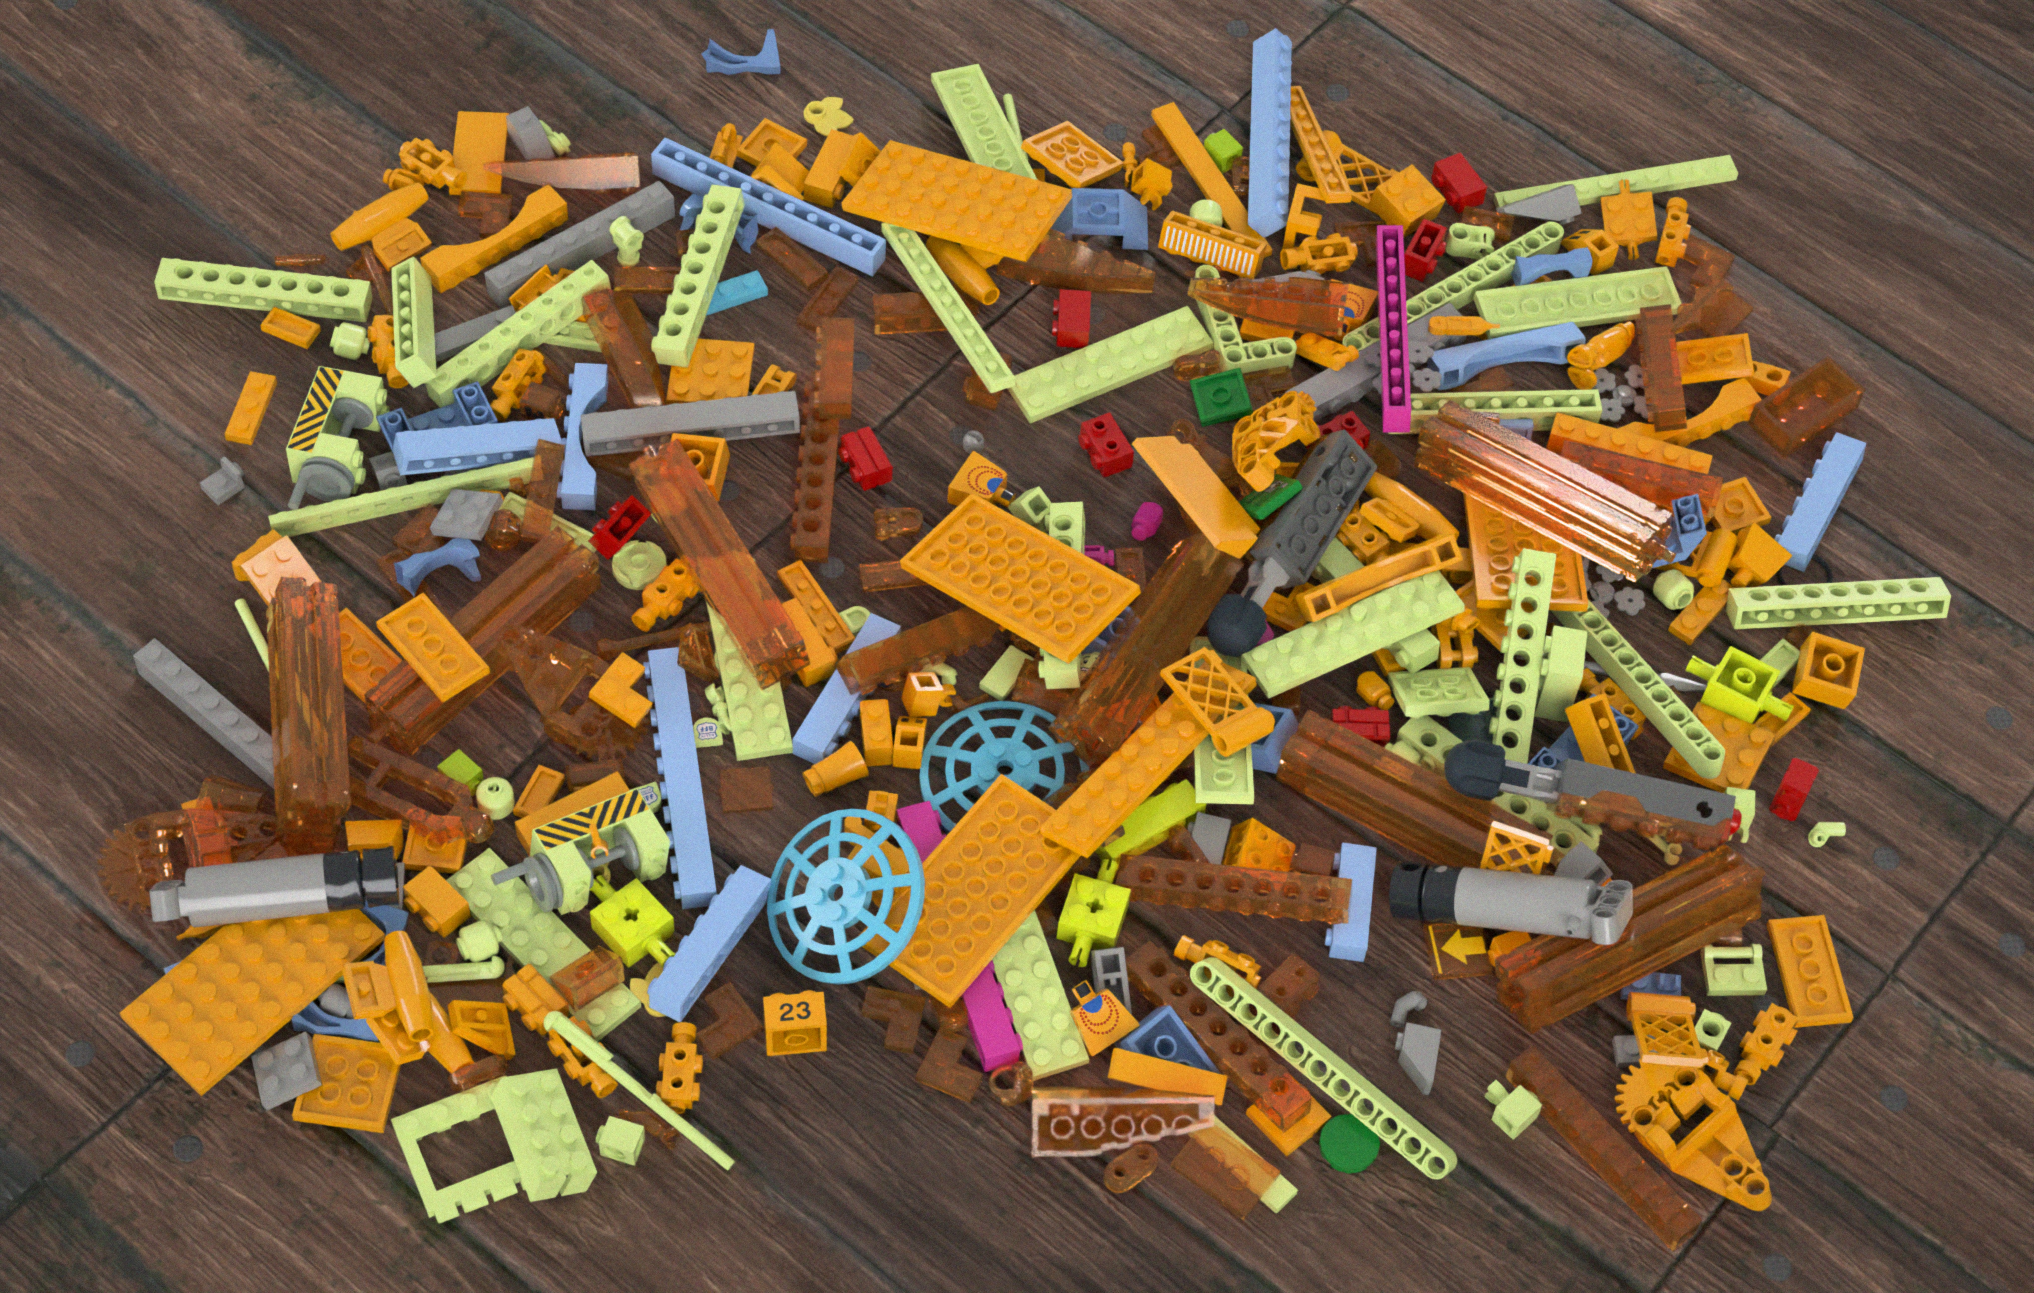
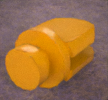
M396 168L394 171L387 169L383 176V183L389 185V189L392 191L417 182L424 187V180L420 175L402 168Z
M1374 671L1364 672L1358 677L1356 692L1369 706L1378 707L1381 710H1388L1394 704V698L1391 696L1392 691Z

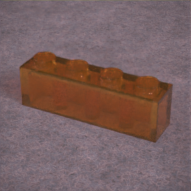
M823 317L822 328H817V344H821V349H816V365H820V370H815V386H820L819 391H814V407L819 408V418L851 419L855 318Z

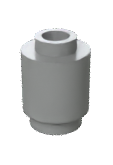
M334 983L319 995L318 1001L321 1002L320 1009L337 1018H354L346 988Z

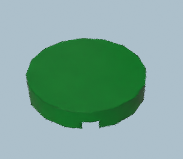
M1353 1114L1338 1115L1330 1119L1322 1128L1319 1140L1320 1153L1324 1160L1326 1159L1335 1170L1348 1174L1361 1172L1376 1160L1380 1146L1379 1136Z

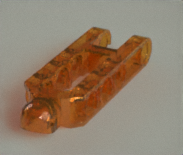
M352 736L345 745L344 751L358 761L367 764V767L373 770L366 782L334 768H328L319 779L320 785L330 794L385 820H402V827L409 830L410 825L412 826L411 829L416 826V834L424 838L429 834V840L439 845H443L445 842L449 844L460 838L471 843H481L487 840L494 832L492 818L487 813L475 808L469 786L359 736ZM388 778L395 781L399 779L414 786L415 790L419 792L423 790L438 797L439 801L443 803L447 801L454 804V807L448 815L439 817L381 790Z

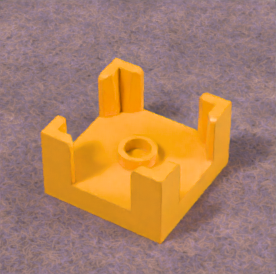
M1297 183L1282 249H1298L1297 246H1294L1297 233L1316 236L1320 229L1322 215L1303 211L1305 197L1325 201L1319 188Z

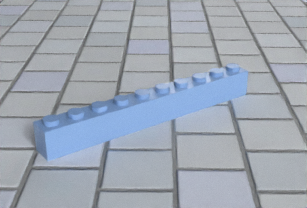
M1276 28L1253 42L1248 225L1262 237H1267L1287 226L1289 212L1292 42L1288 36L1283 35Z
M664 138L651 154L653 175L702 197L709 193L711 185L741 188L745 203L743 209L745 215H757V223L872 277L886 259V239L670 139Z
M682 648L648 651L649 662H643V665L646 667L644 672L645 679L651 678L652 684L647 686L648 700L654 702L655 709L650 710L651 725L658 728V733L653 734L655 750H661V757L656 758L658 775L664 774L665 782H660L661 798L668 801V806L663 807L665 824L671 823V831H667L666 834L670 840L669 849L674 848L675 856L670 857L672 874H678V881L673 882L675 899H681L682 910L709 906L711 899L717 892Z

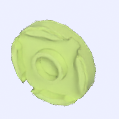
M634 540L626 543L614 554L612 561L613 575L617 582L633 590H644L649 583H653L659 577L661 570L667 566L666 555L662 549L650 541L644 543Z

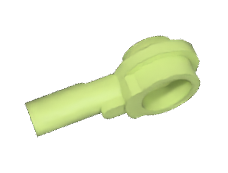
M539 120L551 148L559 156L564 153L568 154L570 152L568 146L571 143L562 132L560 134L552 132V129L545 122Z

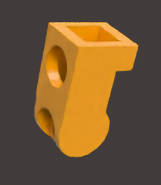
M1752 361L1754 376L1745 377L1756 392L1770 396L1771 402L1780 405L1788 389L1791 371L1766 363Z

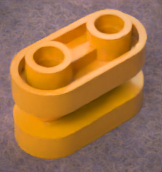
M1438 623L1431 626V633L1440 642L1438 659L1436 660L1437 668L1450 669L1452 661H1458L1459 667H1470L1472 669L1473 664L1478 662V649L1472 644L1474 629L1469 633H1465L1462 630H1451V627L1448 628ZM1450 638H1454L1456 650L1451 649Z

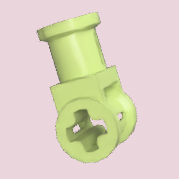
M621 216L611 224L609 231L613 236V242L619 248L617 255L618 263L622 266L633 267L639 263L640 253L638 250L642 248L644 235L640 230H636L631 225L628 217Z

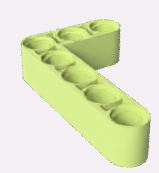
M1210 265L1198 267L1195 272L1193 292L1207 333L1214 342L1213 351L1220 371L1224 372L1241 368L1243 378L1290 370L1294 365L1297 350L1295 341L1288 337H1278L1243 343L1217 269Z

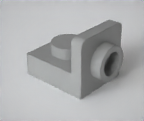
M392 452L369 458L371 468L378 480L380 491L391 487L408 485L405 475H400Z
M225 456L220 459L222 468L200 482L201 489L217 505H220L244 489L242 480L244 473L236 462L231 463Z
M1635 1035L1614 1036L1612 1044L1616 1067L1625 1068L1630 1065L1641 1067L1639 1063L1641 1057ZM1647 1035L1648 1037H1650V1038H1652V1039H1656L1655 1037H1653V1036H1651V1035Z

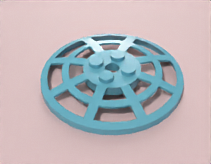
M996 701L968 707L953 715L931 736L924 749L922 765L920 767L919 782L924 802L930 801L933 811L938 810L941 818V828L949 834L956 824L942 812L939 806L954 798L968 812L974 804L963 795V792L975 787L983 795L1001 775L997 771L999 767L1009 766L1013 771L1004 776L1030 793L1036 785L1049 789V794L1042 801L1051 806L1059 794L1069 798L1076 791L1063 784L1065 767L1061 754L1077 751L1081 765V785L1090 777L1088 759L1082 744L1073 731L1051 713L1033 705L1020 702ZM995 709L1024 711L1020 720L999 718L984 721L979 714L982 711ZM1037 715L1052 724H1056L1071 741L1055 744L1053 739L1043 730L1031 724L1034 716ZM968 717L974 725L962 733L953 743L952 747L935 745L939 737L957 721ZM997 726L1016 727L1011 738L996 739L990 730L991 727ZM1029 731L1039 737L1047 747L1033 751L1022 742L1026 732ZM976 733L980 734L985 743L976 752L960 749ZM931 756L947 758L945 775L948 788L933 796L928 778L929 760ZM1054 757L1056 765L1055 780L1039 773L1038 761ZM955 760L971 763L970 777L956 782L954 775Z
M837 810L823 815L805 826L785 847L777 861L768 891L767 915L769 928L774 943L783 958L794 969L809 978L823 983L838 985L855 983L870 978L885 969L907 946L922 914L925 898V878L918 851L910 837L899 825L885 816L868 810ZM843 817L865 818L882 826L870 839L855 833H841ZM831 821L829 836L813 843L803 854L796 849L800 842L814 829ZM891 834L896 838L904 851L910 874L893 875L887 857L879 848ZM842 841L854 842L863 846L852 860L840 857V842ZM829 845L828 860L816 868L808 859L816 851ZM871 855L875 857L882 872V877L870 879L868 872L863 867V864ZM790 859L795 865L787 881L785 900L776 902L779 880L785 864ZM801 870L809 877L805 893L793 897L795 882ZM842 886L843 895L839 900L835 901L834 892L838 887ZM911 886L908 911L897 933L884 924L892 905L894 888ZM883 889L882 902L875 917L868 911L872 899V891ZM806 906L812 918L803 932L797 923L794 909ZM786 912L790 928L799 939L793 956L784 946L777 927L776 915ZM859 920L868 926L860 936L847 942L846 928L853 926ZM821 925L833 929L835 945H823L813 940ZM876 934H879L890 943L873 961L858 969H852L849 952L864 946ZM808 948L821 954L837 955L841 973L819 972L803 965L802 961Z

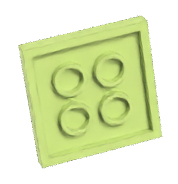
M1470 667L1419 670L1414 674H1411L1409 671L1388 673V684L1406 717L1423 718L1425 715L1434 714L1450 716L1453 713L1461 712L1478 714L1480 711L1489 710V699Z

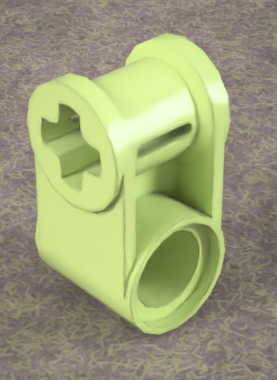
M1455 223L1449 229L1445 251L1451 256L1480 260L1494 252L1492 241L1495 238V232L1487 226Z

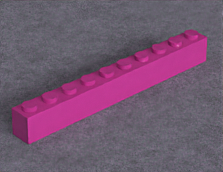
M1377 225L1376 262L1383 433L1410 432L1411 394L1403 225Z
M930 801L896 809V824L910 837L923 863L947 836L946 834H941L939 827L942 824L938 810L933 811ZM993 960L989 962L959 998L984 1072L1019 1063L1020 1051L1023 1050L1019 1033L1014 1034L1011 1026L1014 1022L1012 1012L1009 1007H1004L1002 1001L1004 999L1002 985L1000 982L996 983L993 974H995Z

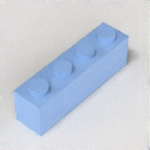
M1342 842L1340 853H1334L1332 870H1337V878L1332 877L1330 895H1335L1334 903H1329L1327 920H1332V929L1327 928L1325 945L1330 946L1329 957L1364 962L1368 946L1377 847Z

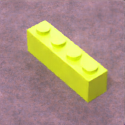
M1187 779L1179 784L1173 783L1156 797L1150 796L1146 798L1095 852L1101 860L1109 859L1108 869L1112 860L1118 863L1120 867L1188 828L1189 822L1195 823L1198 812L1205 814L1206 803L1195 802V789Z

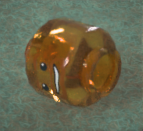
M508 509L495 511L484 535L486 542L497 551L510 550L520 541L522 521L519 516Z

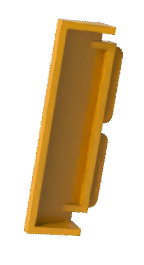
M1175 436L1136 438L1132 445L1213 546L1240 559L1257 541L1258 537L1256 534L1260 528L1191 444H1181Z

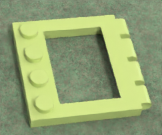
M502 1077L391 1119L392 1126L429 1218L435 1216L438 1224L458 1217L457 1207L462 1205L465 1214L488 1205L486 1198L488 1194H491L493 1201L496 1202L518 1193L515 1186L516 1183L520 1182L523 1191L526 1190L515 1161H512L436 1191L417 1144V1141L422 1140V1137L433 1132L440 1133L450 1129L456 1123L464 1120L468 1122L479 1118L482 1113L492 1109L496 1110L491 1096Z

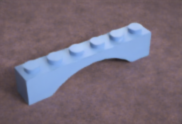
M1568 322L1436 350L1433 357L1428 358L1427 368L1431 369L1432 372H1439L1441 374L1440 387L1437 388L1440 391L1463 386L1476 374L1502 364L1526 361L1548 362L1560 365L1569 363L1567 360L1568 353L1574 347L1585 344L1586 337L1574 322Z
M575 363L574 374H569V389H572V395H567L566 409L570 411V415L564 418V432L568 433L567 438H562L563 444L561 449L562 454H565V460H560L559 476H563L562 482H557V498L562 499L563 509L595 510L597 477L596 472L588 464L581 449L583 435L581 415L596 412L597 409L607 402L609 383L607 364Z

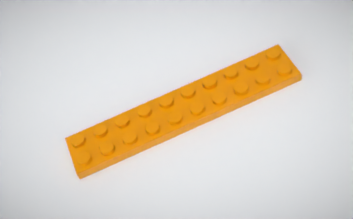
M1205 661L1198 669L1209 671L1210 666ZM1222 663L1221 666L1246 695L1255 688L1256 677ZM1192 675L1191 684L1207 687L1208 678ZM1212 679L1211 688L1227 691V686L1224 682ZM1190 691V697L1194 701L1205 703L1206 694ZM1174 692L1040 826L1041 835L1088 858L1209 735V732ZM1210 695L1209 704L1224 707L1225 698ZM1229 700L1228 708L1234 709L1240 702ZM1207 712V717L1214 725L1223 720L1222 714Z

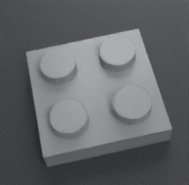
M452 489L430 526L432 534L435 536L481 541L503 503L501 494Z
M306 1031L251 1056L261 1103L266 1110L322 1085L312 1038Z

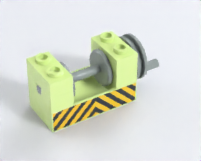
M319 366L286 447L292 483H296L288 503L290 509L297 510L299 508L305 491L318 499L332 502L337 499H347L351 494H356L359 484L364 483L366 469L362 467L363 452L359 449L358 440L351 439L349 436L352 428L380 432L381 428L376 416L390 412V407L386 406L387 390L383 387L382 377Z
M636 788L533 829L530 857L524 858L522 863L492 874L491 879L496 886L524 874L530 893L542 911L550 912L553 908H557L561 915L568 912H577L585 905H588L589 889L594 884L593 868L620 858L625 867L633 871L640 882L655 880L666 872L670 840L640 791ZM596 824L599 837L608 843L607 857L603 849L595 850L596 859L591 857L593 839L589 825Z

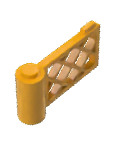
M1329 130L1322 131L1349 189V185H1361L1363 192H1354L1350 189L1352 194L1351 200L1377 214L1368 205L1374 191H1368L1366 183L1377 182L1379 186L1383 181H1387L1399 172L1394 169L1389 171L1343 145L1338 134ZM1341 155L1349 157L1353 163L1342 165ZM1303 156L1296 165V171L1304 180L1313 182L1315 181L1314 176ZM1368 168L1374 172L1375 176L1363 177L1361 169ZM1356 170L1358 178L1347 179L1344 171Z
M1647 518L1646 523L1654 522L1657 520ZM1715 529L1713 532L1706 531L1707 534L1702 539V543L1697 545L1689 555L1694 561L1692 567L1674 562L1655 567V569L1664 571L1679 570L1683 575L1695 577L1705 587L1719 586L1738 543L1737 536L1726 529Z
M1204 647L1162 669L1160 676L1209 732L1217 751L1222 756L1229 757L1274 731L1275 719L1270 711L1262 707H1256L1221 666L1223 661L1213 649L1208 651ZM1203 658L1210 666L1209 671L1194 668V662ZM1175 672L1189 674L1188 682L1178 681L1172 674ZM1192 675L1208 678L1207 687L1191 684ZM1212 679L1224 682L1227 686V691L1211 688ZM1190 691L1206 694L1205 703L1194 701L1190 697ZM1210 695L1225 698L1224 707L1209 704ZM1229 700L1241 702L1245 708L1241 711L1228 708ZM1207 712L1222 714L1223 720L1214 725L1207 717Z
M1493 821L1480 869H1487V867L1489 870L1499 871L1510 869L1512 872L1522 873L1518 866L1528 864L1534 872L1532 874L1540 875L1543 862H1550L1554 847L1549 846V839ZM1496 833L1508 836L1511 842L1502 845L1497 839ZM1531 844L1540 847V852L1530 855L1524 845ZM1516 848L1522 858L1513 861L1507 851ZM1499 854L1505 861V864L1496 866L1490 857Z
M1629 992L1627 1020L1632 1022L1643 1063L1702 1067L1703 1063H1708L1706 1049H1700L1692 1021L1695 1018L1696 1006L1695 1003L1690 1001L1689 996ZM1663 1028V1029H1665V1030H1667V1031H1669V1032L1666 1033V1032H1664V1031H1662V1030H1660V1029ZM1647 1035H1651V1036L1655 1037L1656 1039H1652V1038L1648 1037ZM1680 1037V1038H1683V1039L1686 1040V1041L1683 1042V1041H1681V1040H1679V1039H1677V1038ZM1667 1043V1044H1669V1045H1671V1046H1673V1047L1670 1048V1047H1668V1046H1666V1045H1664V1044Z

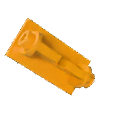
M728 123L722 127L721 132L718 131L709 157L732 169L737 157V148L741 145L743 136L737 135L733 124Z
M545 264L522 287L515 291L509 298V301L515 312H518L562 280L556 274L552 276L548 266Z

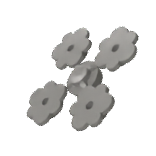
M1409 341L1410 379H1414L1413 386L1420 387V390L1423 392H1430L1433 388H1439L1442 377L1439 372H1432L1429 368H1425L1423 371H1415V367L1412 364L1416 362L1426 363L1428 358L1433 357L1434 350L1428 347L1427 342ZM1377 344L1374 348L1370 347L1367 349L1365 361L1380 368V344ZM1379 374V378H1375L1372 382L1373 387L1378 389L1379 394H1381V374Z
M1631 365L1624 375L1625 379L1628 380L1629 386L1620 385L1616 387L1615 375L1612 373L1608 374V371L1604 368H1599L1594 372L1597 377V384L1592 389H1598L1599 393H1603L1605 390H1613V399L1610 401L1606 398L1601 400V420L1618 422L1621 419V415L1625 413V409L1621 406H1629L1633 402L1635 405L1634 411L1641 413L1642 417L1646 419L1661 414L1662 399L1653 398L1651 394H1645L1644 397H1636V391L1633 389L1638 387L1647 388L1649 383L1655 381V375L1650 372L1649 367Z
M1598 560L1599 565L1596 568V572L1602 575V579L1605 582H1596L1593 585L1588 580V573L1584 572L1586 591L1590 590L1593 600L1591 603L1606 619L1610 612L1604 608V605L1608 604L1613 598L1618 603L1617 609L1619 611H1626L1631 616L1636 615L1639 609L1645 607V602L1643 601L1644 593L1641 590H1632L1630 587H1625L1623 591L1615 593L1614 588L1609 584L1614 580H1622L1626 572L1625 570Z

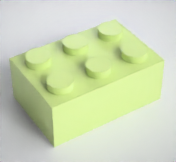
M1554 626L1551 636H1545L1534 717L1562 722L1568 721L1565 708L1574 704L1583 678L1587 631Z

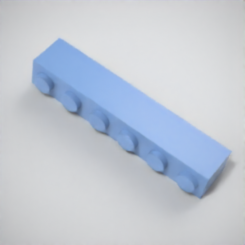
M552 418L397 432L392 451L400 475L492 467L496 464H505L539 456L540 462L555 461L559 458L563 443L555 420Z
M1836 432L1832 441L1825 443L1822 451V460H1816L1812 470V474H1814L1812 479H1806L1802 489L1803 496H1797L1792 508V511H1794L1793 515H1787L1782 526L1784 532L1782 535L1777 534L1774 539L1792 555L1784 565L1802 572L1807 568L1863 460L1866 448L1865 442Z
M873 613L870 614L792 739L794 755L816 764L837 751L839 740L841 737L845 738L850 731L853 717L859 716L860 702L864 701L867 695L871 696L877 686V678L880 673L885 674L889 667L891 655L893 653L897 654L903 643L900 625Z
M742 865L734 874L731 873L727 877L724 889L720 894L713 896L709 909L705 915L701 914L697 918L691 934L683 937L679 944L678 952L674 957L670 956L667 959L659 978H654L651 981L647 990V994H649V1008L678 1022L683 1020L766 904L768 891L771 886L770 878Z

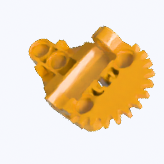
M1289 391L1281 398L1277 397L1255 410L1250 416H1245L1236 423L1234 433H1232V461L1238 473L1255 491H1263L1273 482L1274 469L1279 467L1281 463L1274 455L1275 452L1298 439L1307 446L1320 438L1319 428L1313 420V412L1317 408L1314 406L1315 401L1308 393L1305 394L1301 391L1298 394L1296 391Z
M1641 1058L1639 1059L1640 1069L1630 1065L1629 1071L1632 1076L1621 1075L1622 1081L1626 1084L1616 1086L1617 1091L1623 1094L1615 1096V1102L1622 1104L1616 1107L1617 1113L1625 1114L1620 1118L1622 1124L1631 1122L1628 1127L1629 1132H1634L1638 1141L1671 1171L1751 1210L1762 1211L1768 1208L1772 1202L1769 1182L1762 1172L1760 1161L1754 1153L1748 1135L1737 1113L1736 1105L1728 1095H1724L1713 1085L1710 1078L1701 1071L1702 1067L1643 1063ZM1687 1081H1693V1082H1694L1693 1084H1691V1085H1689V1086H1683V1085H1682L1683 1083H1685V1082H1687ZM1671 1103L1674 1111L1685 1121L1703 1104H1706L1714 1111L1678 1145H1675V1141L1672 1140L1670 1135L1681 1123L1680 1119L1671 1109ZM1642 1121H1651L1647 1125H1639V1123ZM1734 1170H1739V1171H1741V1173L1738 1174V1175H1735V1176L1729 1175V1173H1730L1731 1171H1734ZM1756 1189L1763 1190V1192L1758 1195L1750 1194L1753 1190Z

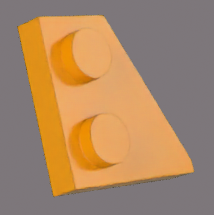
M452 1000L447 1005L452 1033L505 1060H511L516 1055L506 1003Z

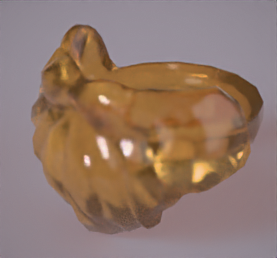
M1018 1061L1013 1065L999 1066L992 1072L989 1078L991 1092L995 1096L1000 1097L1001 1104L1006 1107H1012L1026 1101L1034 1086L1032 1069L1022 1061ZM1004 1071L1015 1072L1014 1088L1008 1090L999 1089L995 1085L996 1077Z

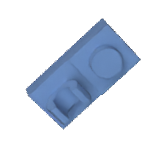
M1623 968L1621 972V999L1627 1000L1629 992L1681 996V975Z

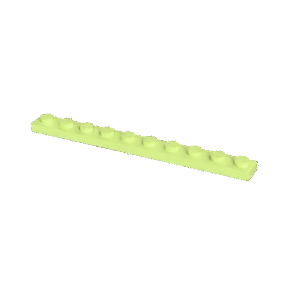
M1725 155L1494 193L1493 201L1496 208L1562 185L1573 184L1579 205L1581 206L1599 203L1601 197L1620 194L1618 183L1620 180H1623L1624 188L1625 179L1629 180L1630 193L1652 192L1654 194L1733 181L1737 179L1738 171L1731 156ZM1499 213V216H1500L1501 219H1502V218H1508V217H1514V216H1512V215H1506V214H1500V213Z
M882 223L881 232L989 392L993 393L1015 386L1014 375L916 232L889 223Z
M539 456L523 458L519 461L496 464L492 467L478 470L473 469L451 476L445 475L424 482L418 481L406 486L391 487L383 491L364 493L347 499H337L329 503L315 506L309 505L288 512L282 511L268 517L271 530L274 529L282 537L286 535L291 537L444 503L452 489L498 491L543 481L542 466Z

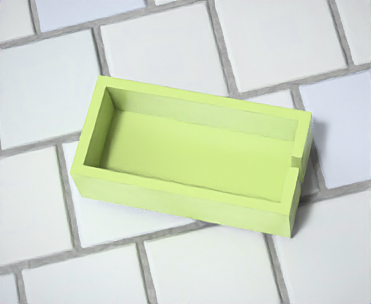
M557 1068L502 1077L491 1099L530 1202L554 1198L559 1191L561 1196L586 1192L595 1178L597 1170Z

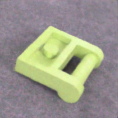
M1712 944L1701 945V960L1707 996L1765 995L1767 986L1762 962L1761 944H1750V947H1713ZM1750 958L1751 964H1714L1713 959Z

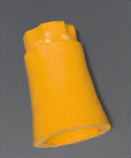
M852 741L847 742L839 750L812 765L811 769L802 773L806 785L815 797L824 792L828 793L851 781L869 776L865 761Z

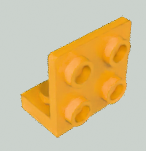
M774 143L750 177L803 201L805 197L801 193L804 190V181L810 171L778 143Z
M1250 818L1231 828L1218 875L1225 880H1229L1246 873L1276 893H1282L1296 846L1256 819Z

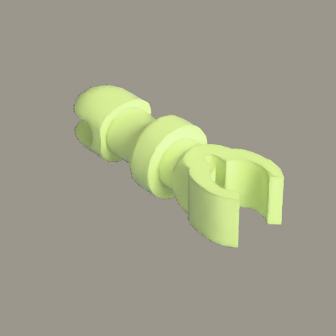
M712 683L705 688V694L713 705L712 712L719 720L718 725L721 732L728 735L729 730L732 731L727 712V703L724 702V691L721 686L716 689L715 684Z

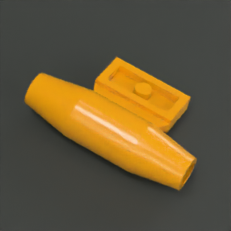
M417 182L387 193L353 213L330 233L332 241L339 250L343 251L371 240L374 254L388 272L391 271L392 267L431 247L432 242L419 224L408 219L411 214L428 201L429 198L426 190Z
M935 236L928 238L926 242L927 250L940 269L962 291L985 305H991L996 302L1000 291L985 269L994 264L997 265L1004 257L1003 255L963 244L958 245L953 241Z
M1376 471L1364 488V491L1372 500L1363 503L1359 511L1360 514L1367 518L1369 523L1378 526L1388 533L1391 539L1400 543L1415 535L1429 540L1441 534H1454L1455 540H1457L1459 531L1434 506L1403 484Z
M393 931L386 935L384 939L385 966L376 964L374 961L345 963L343 965L342 973L354 1020L384 1017L385 1014L396 1009L410 1040L414 1042L425 1041L433 1035L432 1000L422 962L408 934L405 931Z
M431 993L433 1035L425 1041L414 1042L410 1040L396 1009L385 1014L384 1017L366 1019V1023L396 1065L421 1059L429 1051L456 1078L464 1076L474 1067V1061L464 1039L452 1033L450 1017Z

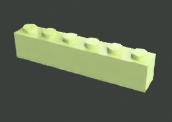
M413 256L392 267L395 366L411 386L415 388L423 383L430 382L433 378L437 377L431 276Z
M1335 537L1311 575L1322 583H1326L1362 568L1364 565ZM1426 628L1383 648L1387 649L1395 657L1401 667H1405L1411 674H1414L1438 659L1440 642Z

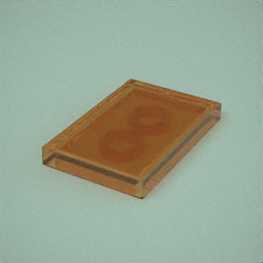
M1208 1119L1205 1120L1170 1165L1173 1170L1243 1220H1245L1277 1180L1281 1172Z

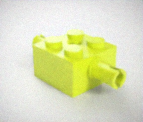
M1732 646L1729 647L1722 661L1716 667L1693 655L1685 670L1708 681L1700 701L1701 703L1753 724L1759 712H1763V710L1786 722L1794 708V705H1790L1772 695L1773 692L1771 691L1781 671Z
M1109 859L1101 861L1096 879L1076 873L1074 875L1058 922L1056 938L1074 944L1068 959L1074 966H1076L1080 956L1078 967H1085L1091 949L1098 950L1114 948L1116 946L1128 909L1131 889L1113 884L1116 872L1119 869L1118 863L1113 860L1109 870Z
M602 875L597 876L596 879L599 883L594 879V884L589 890L602 903L590 911L592 929L628 968L648 953L663 968L667 959L670 956H675V953L664 943L675 934L673 916L637 878L616 892Z

